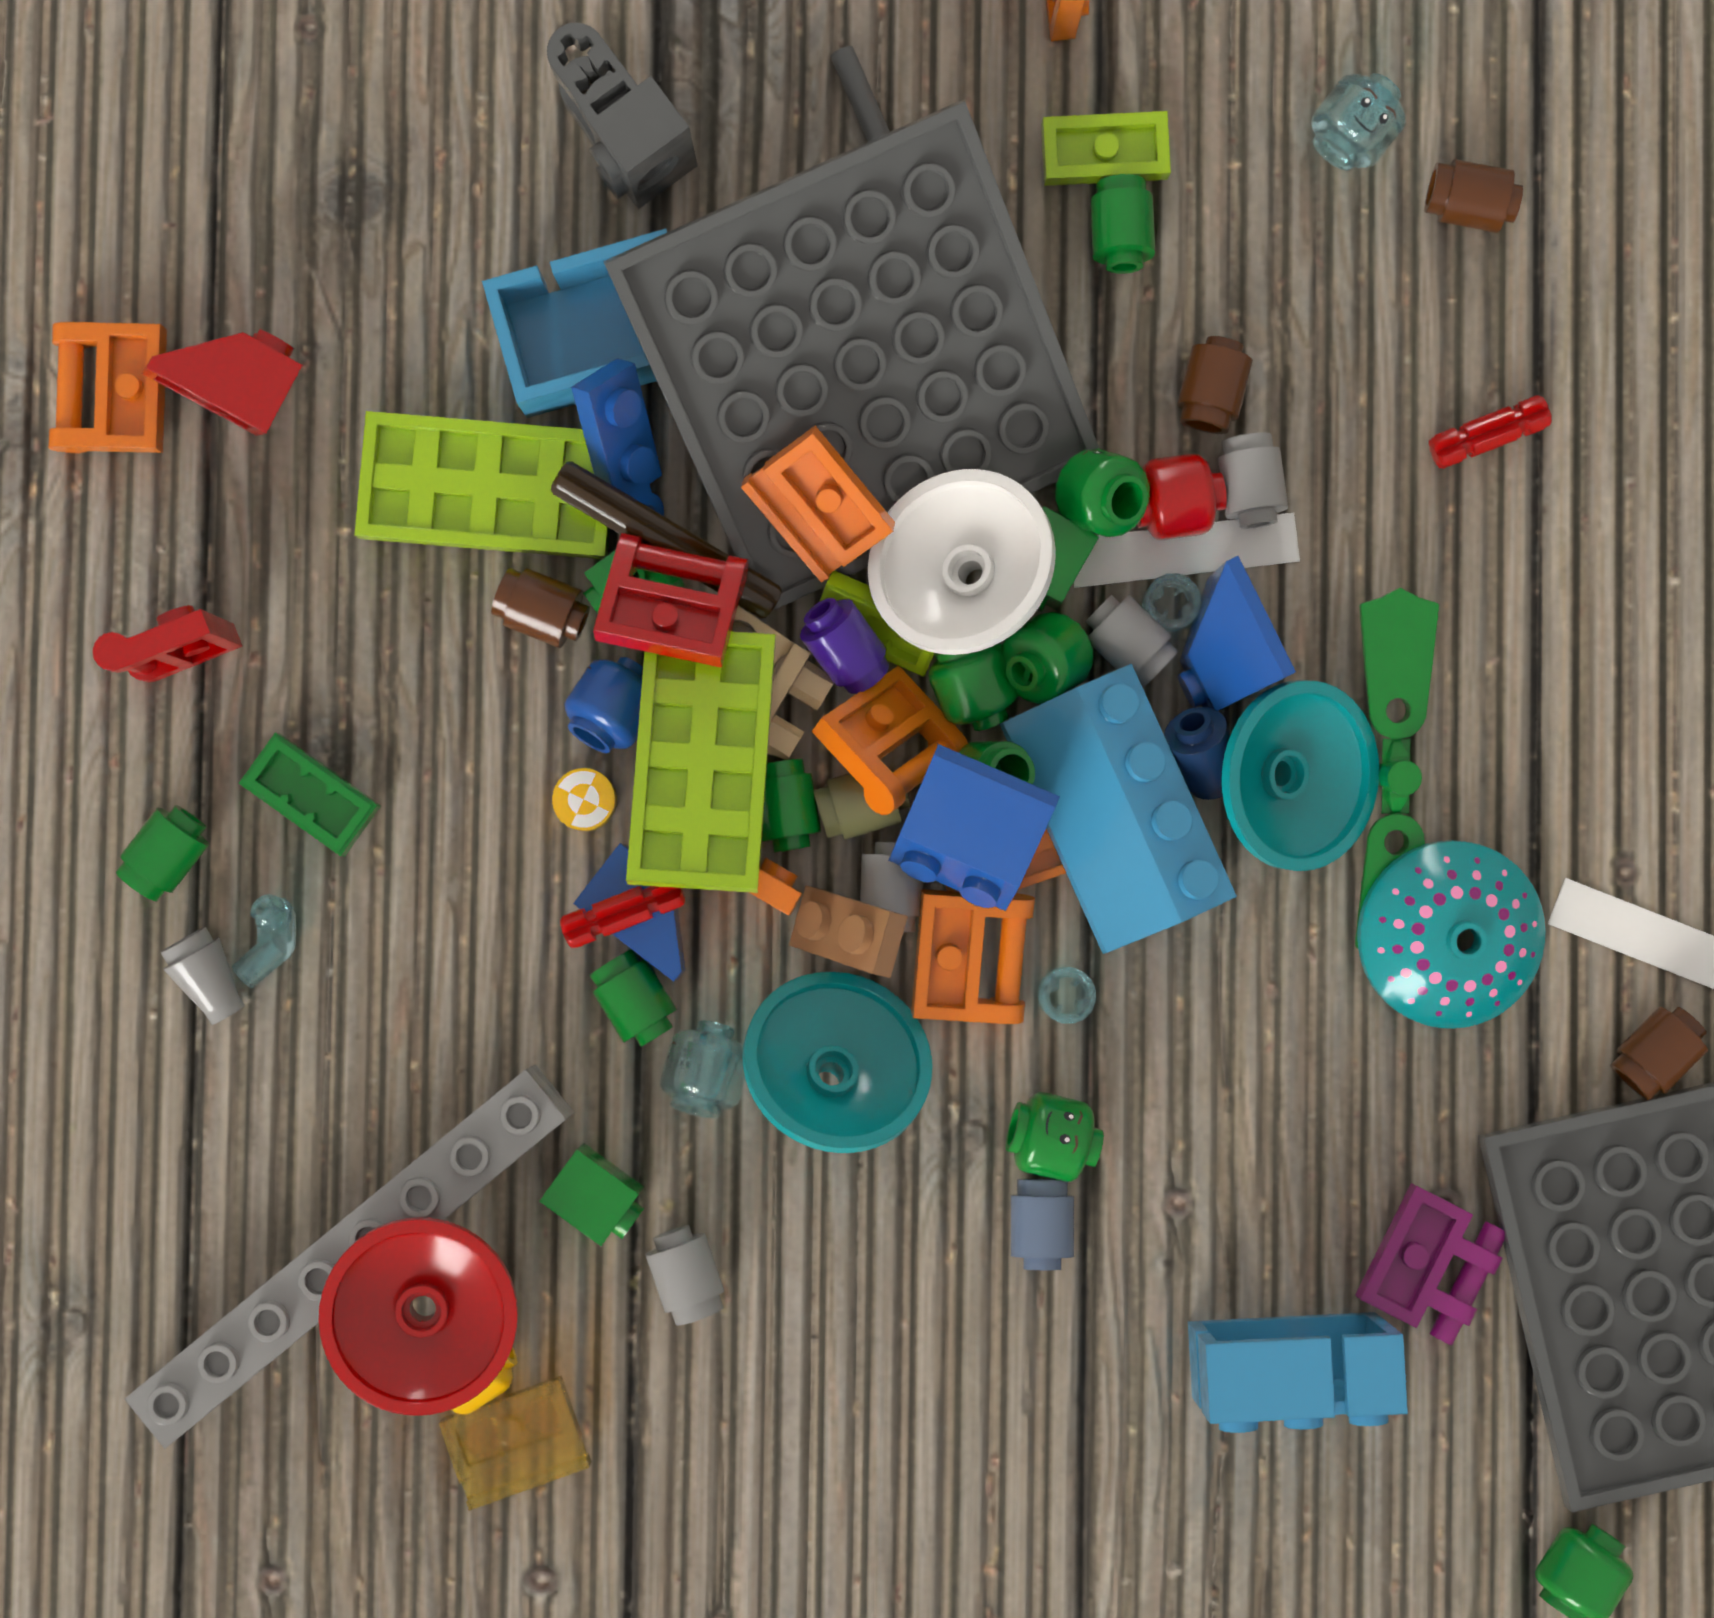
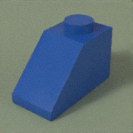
M619 843L573 904L579 909L585 908L587 912L592 910V904L637 886H641L642 889L650 887L627 884L626 874L629 846ZM678 908L665 914H661L660 911L652 913V919L613 934L673 982L678 980L685 972L686 967Z

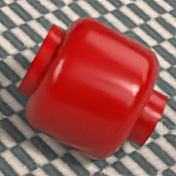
M1199 454L1156 458L1149 460L1142 469L1146 472L1150 484V496L1145 514L1137 526L1139 528L1147 527V530L1155 539L1168 540L1206 534L1214 525L1216 511L1226 509L1227 494L1224 477L1221 472L1212 473L1207 461Z

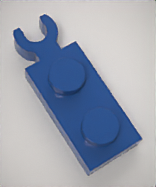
M617 358L571 387L594 475L664 516L663 502L658 495L651 492L650 483L662 476L636 366L635 363Z

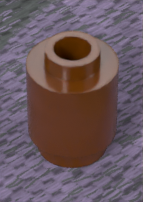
M1453 159L1450 165L1437 162L1429 181L1424 212L1438 215V222L1499 233L1504 221L1514 223L1522 201L1523 185L1514 184V170Z
M1209 336L1205 344H1195L1192 346L1177 406L1182 409L1179 420L1181 424L1206 433L1226 434L1229 431L1231 421L1238 420L1253 362L1250 356L1242 352L1244 347L1242 343L1226 337Z
M509 568L496 591L491 614L504 619L503 625L507 628L561 648L568 638L574 641L579 639L587 622L590 606L582 603L583 590L529 568H526L523 572Z
M1658 1007L1617 1048L1620 1056L1610 1066L1632 1090L1644 1099L1650 1100L1658 1091L1666 1094L1708 1052L1707 1046L1701 1040L1707 1034V1031L1690 1013L1681 1007H1677L1672 1013L1663 1007Z

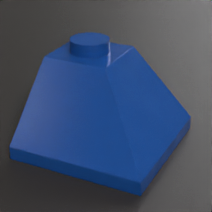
M1239 556L1226 561L1207 578L1179 660L1184 672L1178 674V680L1184 695L1193 708L1201 705L1202 707L1219 711L1296 672Z

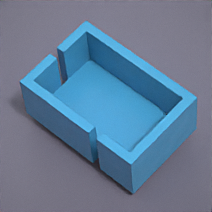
M667 229L550 261L553 275L560 290L549 293L547 284L537 265L482 281L515 399L526 418L575 405L571 387L617 358L635 363L640 386L657 381L603 261L667 233Z
M1376 1312L1188 1321L1192 1398L1198 1407L1202 1409V1413L1210 1424H1219L1220 1431L1230 1433L1252 1432L1258 1429L1259 1421L1284 1420V1427L1290 1429H1316L1323 1426V1418H1335V1415L1346 1414L1349 1417V1423L1352 1425L1380 1426L1389 1422L1388 1415L1408 1414L1403 1334Z

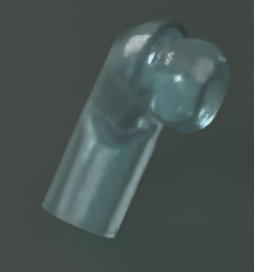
M272 894L262 895L253 903L250 915L255 918L257 925V944L232 965L236 975L250 988H254L285 962L296 948V913L290 902L285 898Z

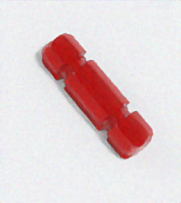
M1536 395L1518 402L1517 405L1513 406V409L1507 406L1466 422L1463 426L1459 427V431L1451 428L1436 434L1428 441L1429 450L1435 464L1439 468L1444 469L1462 462L1467 458V454L1472 458L1516 441L1517 438L1522 437V433L1528 436L1544 430L1552 423V415L1546 400L1542 396Z
M637 886L592 904V910L586 912L585 908L562 916L560 927L570 948H578L596 941V935L602 933L604 937L652 919V913L660 911L661 914H665L680 908L685 904V896L682 888L650 886L642 889L641 886Z

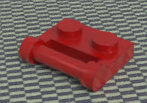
M621 533L593 629L595 641L722 668L739 600L745 587L749 560L729 555L727 560L724 561L642 543L641 536ZM637 569L717 585L719 590L716 595L635 578L633 575Z
M187 605L159 615L156 618L157 627L128 638L123 634L115 632L104 633L95 641L92 653L97 665L104 670L116 673L128 670L129 674L135 679L150 683L243 647L234 623L202 609L195 611L192 605Z

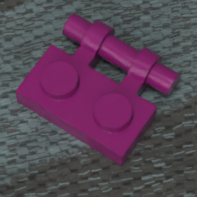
M1411 1183L1355 1296L1415 1328L1418 1327L1427 1307L1434 1308L1439 1311V1314L1429 1334L1452 1346L1462 1325L1470 1326L1478 1310L1472 1305L1488 1273L1495 1275L1503 1260L1502 1257L1498 1256V1253L1505 1241V1232L1501 1228L1485 1221L1474 1243L1463 1238L1473 1214ZM1453 1255H1456L1465 1260L1450 1292L1447 1293L1437 1287Z

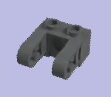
M569 23L561 26L552 34L547 45V58L552 72L559 82V91L564 105L593 145L589 150L599 165L596 167V170L617 199L627 194L639 210L698 166L690 127L651 76L637 85L600 34L589 25ZM575 45L580 51L591 47L587 52L588 56L575 58L566 65L568 58L565 50L568 47ZM588 89L586 94L580 92Z

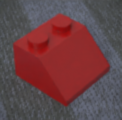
M259 329L253 336L242 332L152 356L142 374L255 436L267 433L303 365L290 358L294 350L291 345Z

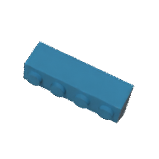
M1132 663L1078 686L999 724L1007 742H1013L1021 746L1033 761L1035 767L1033 785L1060 796L1046 829L1103 954L1180 924L1237 897Z

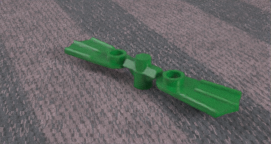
M1397 588L1380 598L1363 602L1359 605L1369 718L1373 727L1381 735L1392 739H1383L1382 763L1379 765V785L1382 787L1381 814L1388 815L1379 818L1372 825L1367 836L1355 936L1356 948H1358L1357 931L1360 911L1372 884L1394 860L1402 854L1425 844L1424 833L1420 825L1413 818L1404 815L1409 814V795L1416 792L1422 782L1421 770L1415 763L1410 761V738L1408 737L1419 731L1427 715L1439 604L1420 598L1403 588ZM1395 698L1402 700L1406 708L1404 717L1398 722L1391 721L1386 713L1388 703ZM1399 830L1403 835V846L1399 851L1389 853L1385 848V837L1389 832Z

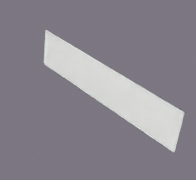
M1294 513L1277 514V523L1249 529L1240 528L1239 519L1214 522L1213 527L1206 534L1168 540H1157L1148 530L1127 532L1122 536L1115 537L1098 535L1099 539L1074 581V588L1215 572L1226 561L1236 556H1239L1244 568L1300 562Z
M1568 878L1564 879L1548 921L1549 925L1714 989L1713 935Z

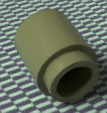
M850 773L828 779V786L814 790L828 838L843 834L846 840L902 823L899 810L910 807L906 793L904 803L892 813L880 815L874 812L866 803L864 788Z

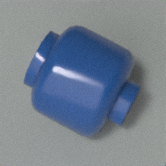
M620 657L617 662L606 659L594 660L586 668L565 700V711L571 720L567 725L570 732L587 746L602 753H609L612 748L627 749L632 746L638 738L643 666L627 657Z

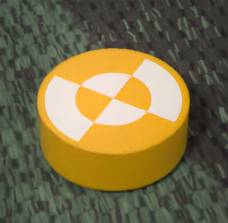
M578 768L567 772L559 779L553 791L552 804L557 817L566 826L579 831H593L604 826L612 818L617 806V794L612 782L605 775L590 768Z

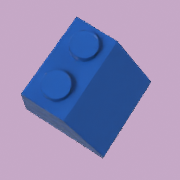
M938 744L888 861L900 865L903 872L922 882L937 881L960 891L961 896L965 900L983 908L997 907L1006 911L1021 885L1060 796Z

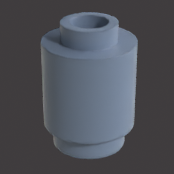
M1017 1179V1195H1011V1256L1023 1258V1269L1040 1271L1061 1270V1258L1074 1257V1196L1068 1195V1182L1053 1179Z

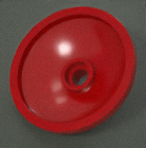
M423 1217L405 1218L383 1224L367 1232L357 1239L339 1258L331 1270L322 1291L318 1318L319 1333L325 1355L332 1369L346 1387L359 1398L379 1409L396 1414L413 1416L433 1415L449 1411L469 1402L484 1391L498 1376L510 1355L518 1326L517 1296L505 1264L491 1246L478 1235L458 1224L445 1220ZM419 1296L429 1297L435 1303L436 1311L428 1316L420 1315L413 1307V1300Z

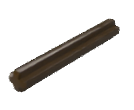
M567 461L561 467L552 483L551 492L553 495L620 535L621 533L641 536L643 544L724 561L729 556L573 461ZM748 567L745 587L738 605L760 618H766L777 605L782 589L780 585ZM703 583L704 585L718 592L719 586Z

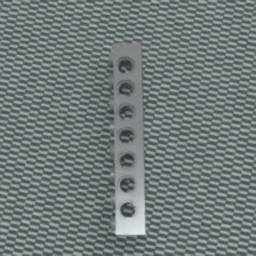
M536 1064L525 1069L125 1398L126 1402L163 1448L166 1449L319 1323V1305L326 1280L342 1254L357 1239L383 1224L400 1219L423 1217L445 1220L575 1112Z

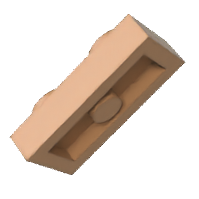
M806 885L796 915L789 946L874 975L891 978L908 916Z

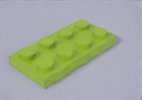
M366 411L354 534L359 539L604 559L608 556L610 528L553 495L551 492V486L555 477L567 461H573L594 474L582 429Z
M731 631L722 668L644 651L626 874L628 885L758 893L776 644L775 634Z

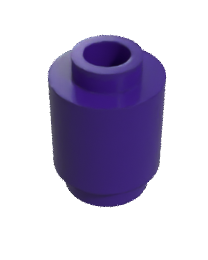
M827 598L814 605L804 617L805 625L801 630L800 639L836 686H844L848 693L857 694L860 691L863 692L871 688L884 677L889 669V662L884 657L886 647L850 599L836 601L834 598Z

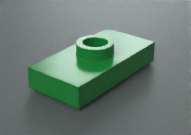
M276 732L238 783L342 857L347 855L381 807L380 804L282 734Z

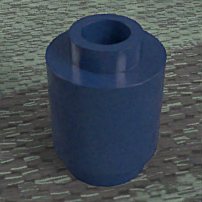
M1208 707L1191 708L1178 714L1167 725L1164 736L1189 791L1197 798L1214 800L1223 797L1222 766L1231 734L1225 717L1219 711Z

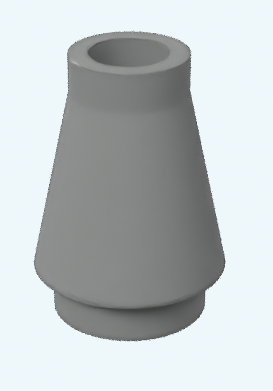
M206 927L191 933L160 952L168 964L163 970L202 1010L211 1025L226 1019L245 1006L238 994L220 937L213 939Z

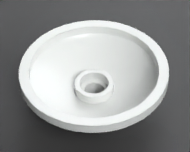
M962 469L942 473L923 481L909 490L888 511V514L895 521L894 532L870 549L868 582L872 599L881 617L892 630L910 644L929 652L950 655L981 651L1004 641L1018 631L1033 616L1046 596L1053 577L1056 559V547L1051 524L1044 510L1032 494L1021 484L1007 476L980 469ZM977 569L982 570V575L977 582L965 584L970 572Z

